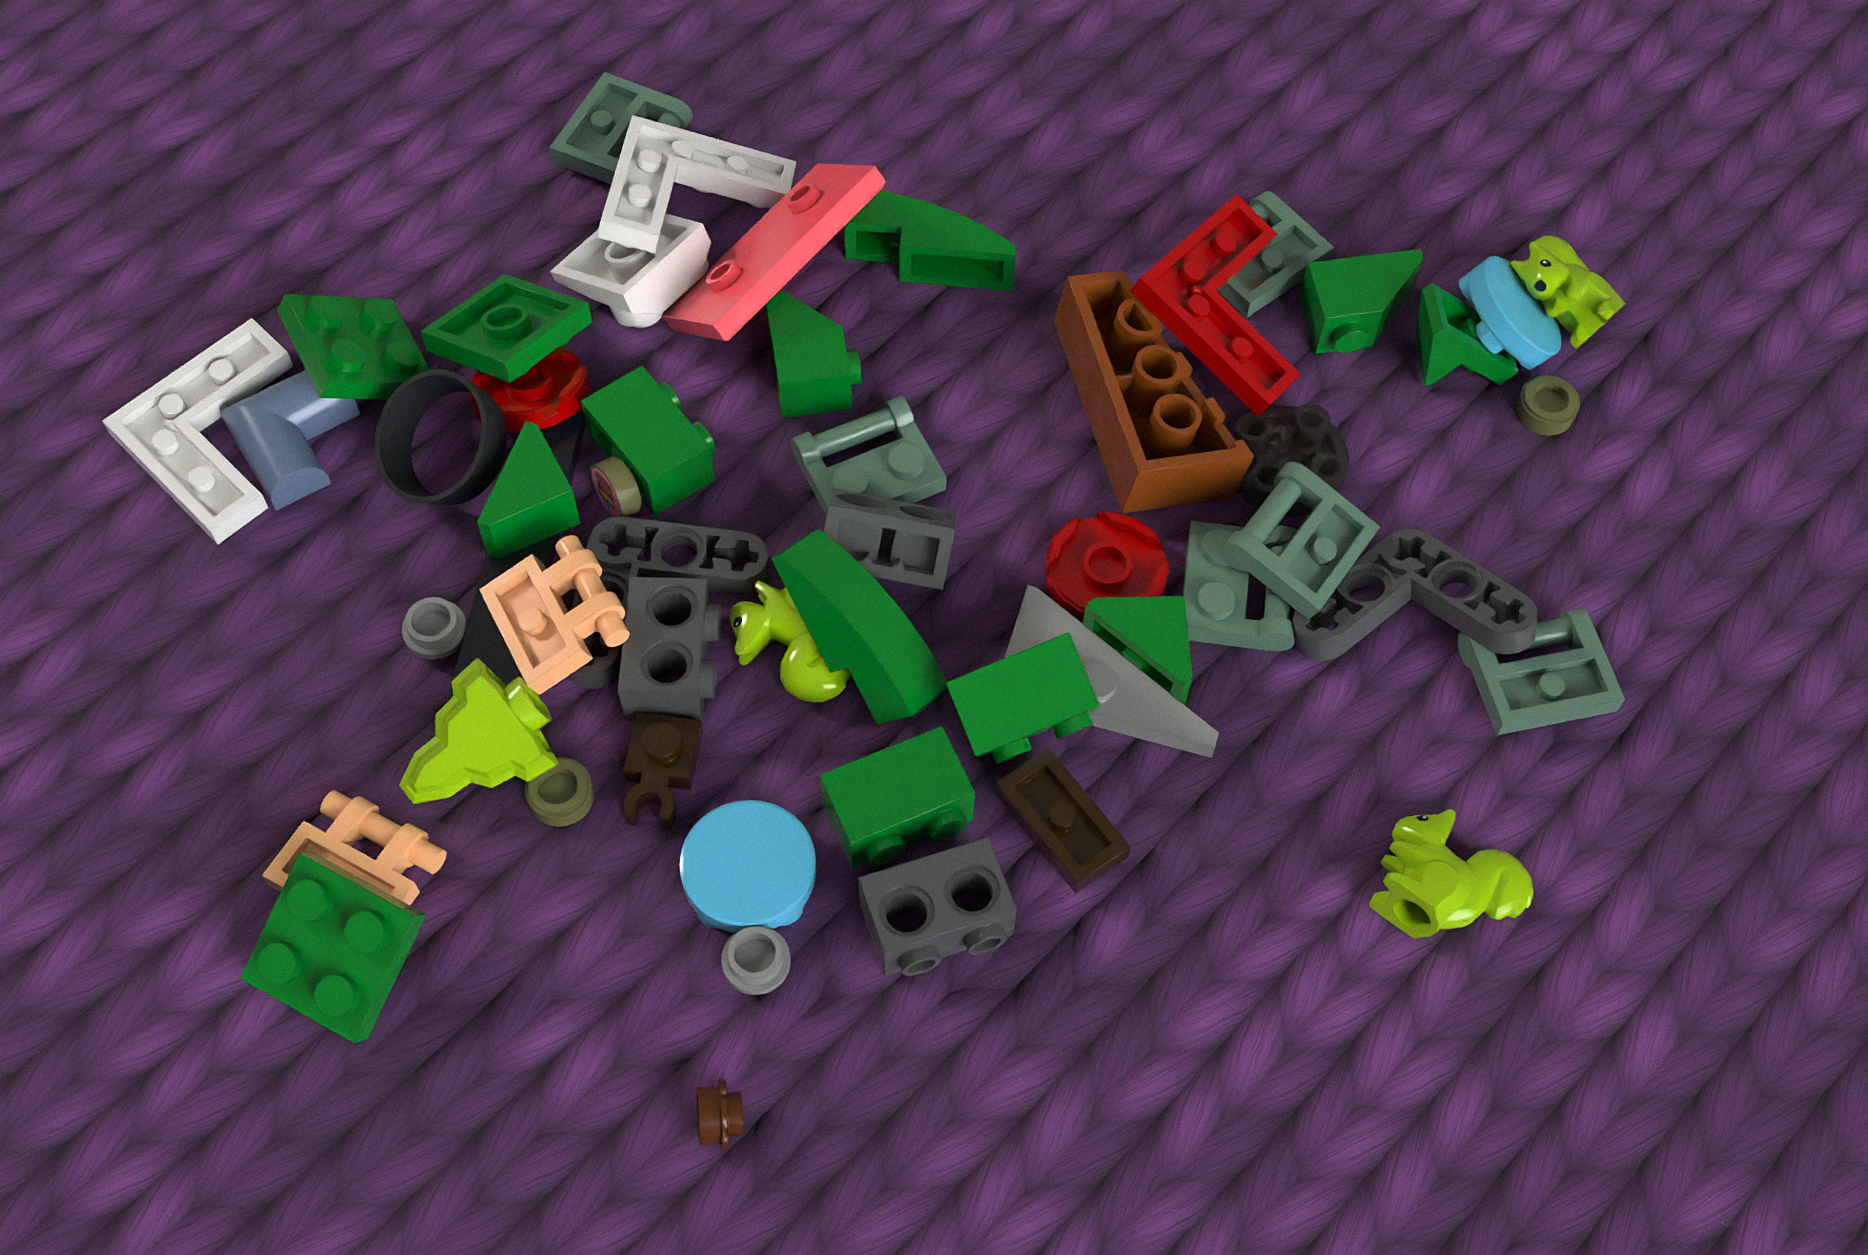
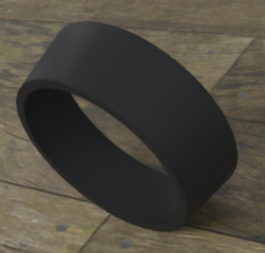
M432 369L418 373L401 384L385 404L375 433V458L384 482L401 498L417 503L457 505L474 499L495 479L503 463L507 448L506 422L497 402L488 393L460 374L444 369ZM455 392H471L477 402L481 416V439L476 457L469 470L459 482L450 489L433 495L419 482L413 468L411 450L415 430L424 413L437 400Z

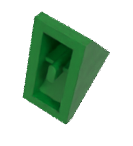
M525 421L477 521L487 555L495 558H502L581 524L570 484L539 426Z
M1185 597L1093 598L1085 606L1083 625L1169 692L1176 700L1185 705L1193 677Z

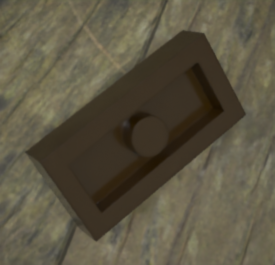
M1049 748L996 782V796L1075 894L1128 858L1131 846Z

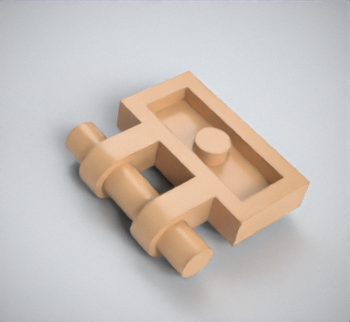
M575 535L565 536L557 542L555 549L561 560L546 569L544 564L531 554L479 589L527 686L538 695L593 659L583 640L592 633L600 632L604 642L609 647L623 644L630 635L623 622L625 617L623 606L615 593L607 592L600 579L602 568L592 551L583 548L580 540ZM572 589H577L583 603L568 612L561 596Z
M332 790L324 798L320 808L322 814L335 820L326 833L303 821L262 874V877L270 887L281 892L299 853L313 852L411 905L420 891L415 882L403 876L402 873L406 868L416 865L431 874H435L442 867L447 853L444 849L429 842L428 833L410 823L400 826L380 815L379 807L365 798L357 796L351 799L336 790ZM367 838L384 847L377 859L374 860L352 848L356 841Z

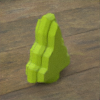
M476 658L451 682L454 696L435 714V737L414 753L399 786L411 802L416 804L449 798L470 783L494 788L514 776L529 782L559 764L540 731V728L551 721L550 712L539 695L527 686L524 679L517 677L508 685H505L479 658Z

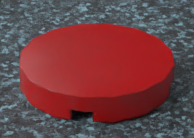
M561 348L554 350L532 366L525 375L516 378L511 383L478 371L471 381L497 402L505 418L507 433H520L525 421L537 424L540 429L555 426L575 415L582 408L581 400L588 397L591 392L585 364L581 365L577 355ZM468 392L476 419L481 422L477 402L472 393Z
M1097 512L1096 517L1086 518L1081 521L1082 516L1068 521L1052 537L1044 565L1046 588L1054 602L1081 623H1083L1085 606L1093 598L1163 596L1169 576L1168 557L1166 560V555L1161 549L1162 542L1156 533L1138 519L1116 512Z

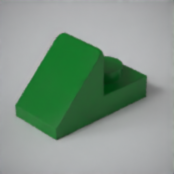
M1433 283L1422 289L1415 333V350L1424 385H1432L1461 364L1469 372H1478L1498 385L1518 374L1514 356L1505 349L1497 354L1492 353L1479 339L1476 333V325L1482 320L1476 309Z

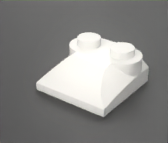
M665 214L655 253L624 247L618 243L597 238V230L556 265L550 273L554 280L595 301L609 305L619 324L628 327L645 328L656 323L662 317L663 312L706 273L709 265L707 255L711 241L702 223Z

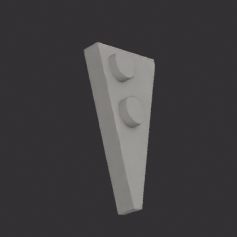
M1027 586L1005 658L1069 632L1074 639L1102 707L1089 713L1093 722L1091 726L1212 758L1219 732L1184 704L1176 700L1169 692L1095 633L1087 629L1080 621L1037 587Z

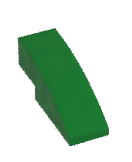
M879 191L844 226L845 259L899 263V282L1013 291L1017 246L988 227L957 212L924 200L887 191Z
M821 529L809 532L771 558L830 673L848 668L877 725L913 716L948 688L946 685L948 681L933 654L905 613L879 582Z

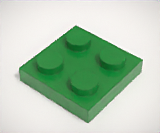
M503 274L421 331L427 352L511 383L516 378L525 375L532 366L554 350L566 345L573 336L593 323L588 302Z
M285 294L277 310L320 398L389 399L395 390L406 380L418 373L430 370L393 299Z
M313 852L299 853L240 979L353 1043L366 1041L427 914Z

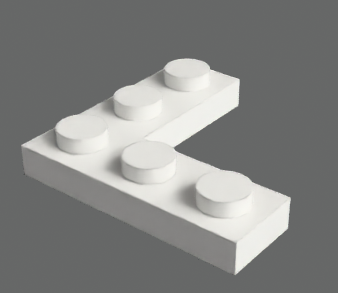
M632 115L601 217L597 238L615 242L624 247L655 253L674 182L693 187L701 192L715 193L744 201L758 208L771 209L791 190L796 161Z
M251 318L105 418L103 423L109 434L217 544H220L268 509L263 495L200 432L221 418V411L254 395L291 369L293 363L288 352Z

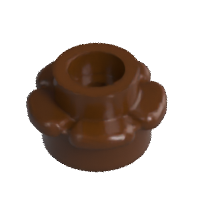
M718 1078L717 1086L697 1087L696 1106L699 1146L720 1144L721 1151H726L729 1148V1136L743 1135L741 1092H727L726 1081L723 1078Z

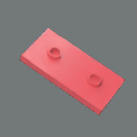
M817 163L662 315L663 319L673 331L729 341L884 187L885 179L876 166Z

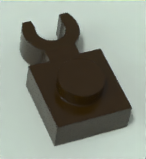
M637 712L624 766L626 781L638 783L629 790L624 800V811L629 825L637 824L639 811L643 806L655 803L662 807L659 817L662 829L670 830L673 827L677 817V809L671 790L672 788L691 790L703 736L701 720Z

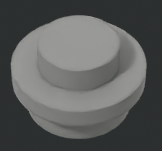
M428 597L419 600L408 610L402 624V636L408 649L416 656L430 660L441 659L453 654L462 646L467 622L461 609L452 602L439 597Z
M751 926L737 931L728 939L722 951L721 964L724 976L732 987L745 994L760 995L771 992L782 984L789 973L791 958L789 947L779 933L770 928Z

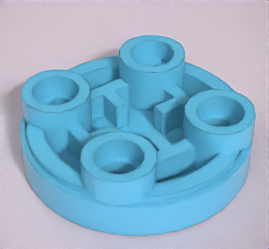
M1490 256L1459 279V287L1466 299L1474 305L1482 320L1476 325V333L1483 345L1495 354L1505 349L1524 368L1531 370L1560 351L1562 342L1558 323L1555 317L1550 318L1542 302L1533 298L1528 292L1519 275L1510 265L1511 262L1498 256Z
M735 801L710 811L693 826L684 841L680 855L679 866L683 889L690 905L697 913V917L709 928H719L731 933H736L751 926L774 929L779 926L791 925L803 913L804 905L811 895L816 878L815 850L806 828L789 811L765 801Z

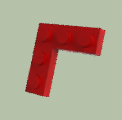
M1236 194L1142 275L1130 292L1259 417L1301 373L1218 293L1224 285L1259 255L1278 235Z

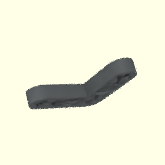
M624 516L610 517L601 521L593 528L586 548L594 553L602 568L600 579L605 589L616 591L623 596L621 605L625 610V616L629 577L707 579L709 592L749 595L757 591L755 583L758 580L766 583L770 575L768 549L765 543L756 535L744 531ZM618 541H628L629 547L622 548L620 556L610 555L609 549H615ZM648 543H651V561H645L643 555L648 554ZM676 545H687L697 552L696 558L690 564L683 567L668 565L662 559L665 552ZM709 550L716 552V558L712 557L713 569H708ZM739 556L750 557V563H746L743 571L732 570V564L737 563ZM577 589L571 610L583 603ZM593 634L583 639L589 652H591L594 641ZM600 634L599 639L603 656L596 657L593 665H584L570 674V679L578 686L587 689L602 688L611 684L620 674L623 644L609 647Z
M1402 529L1391 533L1357 559L1320 611L1310 620L1306 619L1297 610H1295L1293 616L1296 649L1303 656L1312 660L1325 661L1335 659L1344 654L1411 599L1483 647L1500 654L1519 653L1531 646L1536 636L1538 610L1534 601L1526 594L1429 533L1419 529ZM1450 583H1464L1472 587L1474 592L1466 597L1454 598L1443 594L1440 590ZM1364 586L1377 588L1383 593L1379 598L1367 602L1358 601L1349 595L1353 590ZM1495 619L1501 622L1502 624L1500 625L1495 623ZM1514 619L1516 621H1519V624H1516L1512 620ZM1333 625L1334 629L1329 631L1327 628ZM1313 627L1317 628L1314 632L1311 631Z

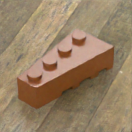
M1124 270L1067 276L1054 318V324L1121 513L1235 497L1254 455L1243 439L1234 440L1223 424L1226 415L1213 397L1209 399L1204 397L1190 377L1193 368L1182 352L1175 353L1171 350L1161 336L1163 326L1160 321L1130 292L1134 284Z

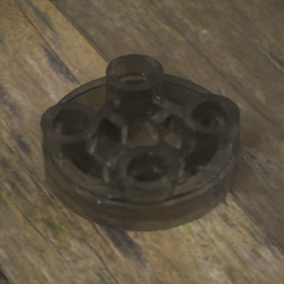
M1306 403L1299 407L1272 406L1268 407L1259 417L1253 412L1244 413L1239 417L1232 437L1235 441L1243 439L1253 453L1254 458L1237 493L1249 504L1257 509L1260 508L1275 488L1274 479L1288 462L1302 464L1338 493L1341 491L1349 468V453L1343 437L1330 423V415L1322 406L1314 403ZM1295 502L1284 517L1309 515L1312 510L1302 502Z

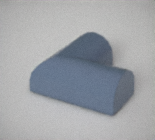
M306 370L221 411V418L275 511L332 484L307 440L361 415L355 399L320 398Z

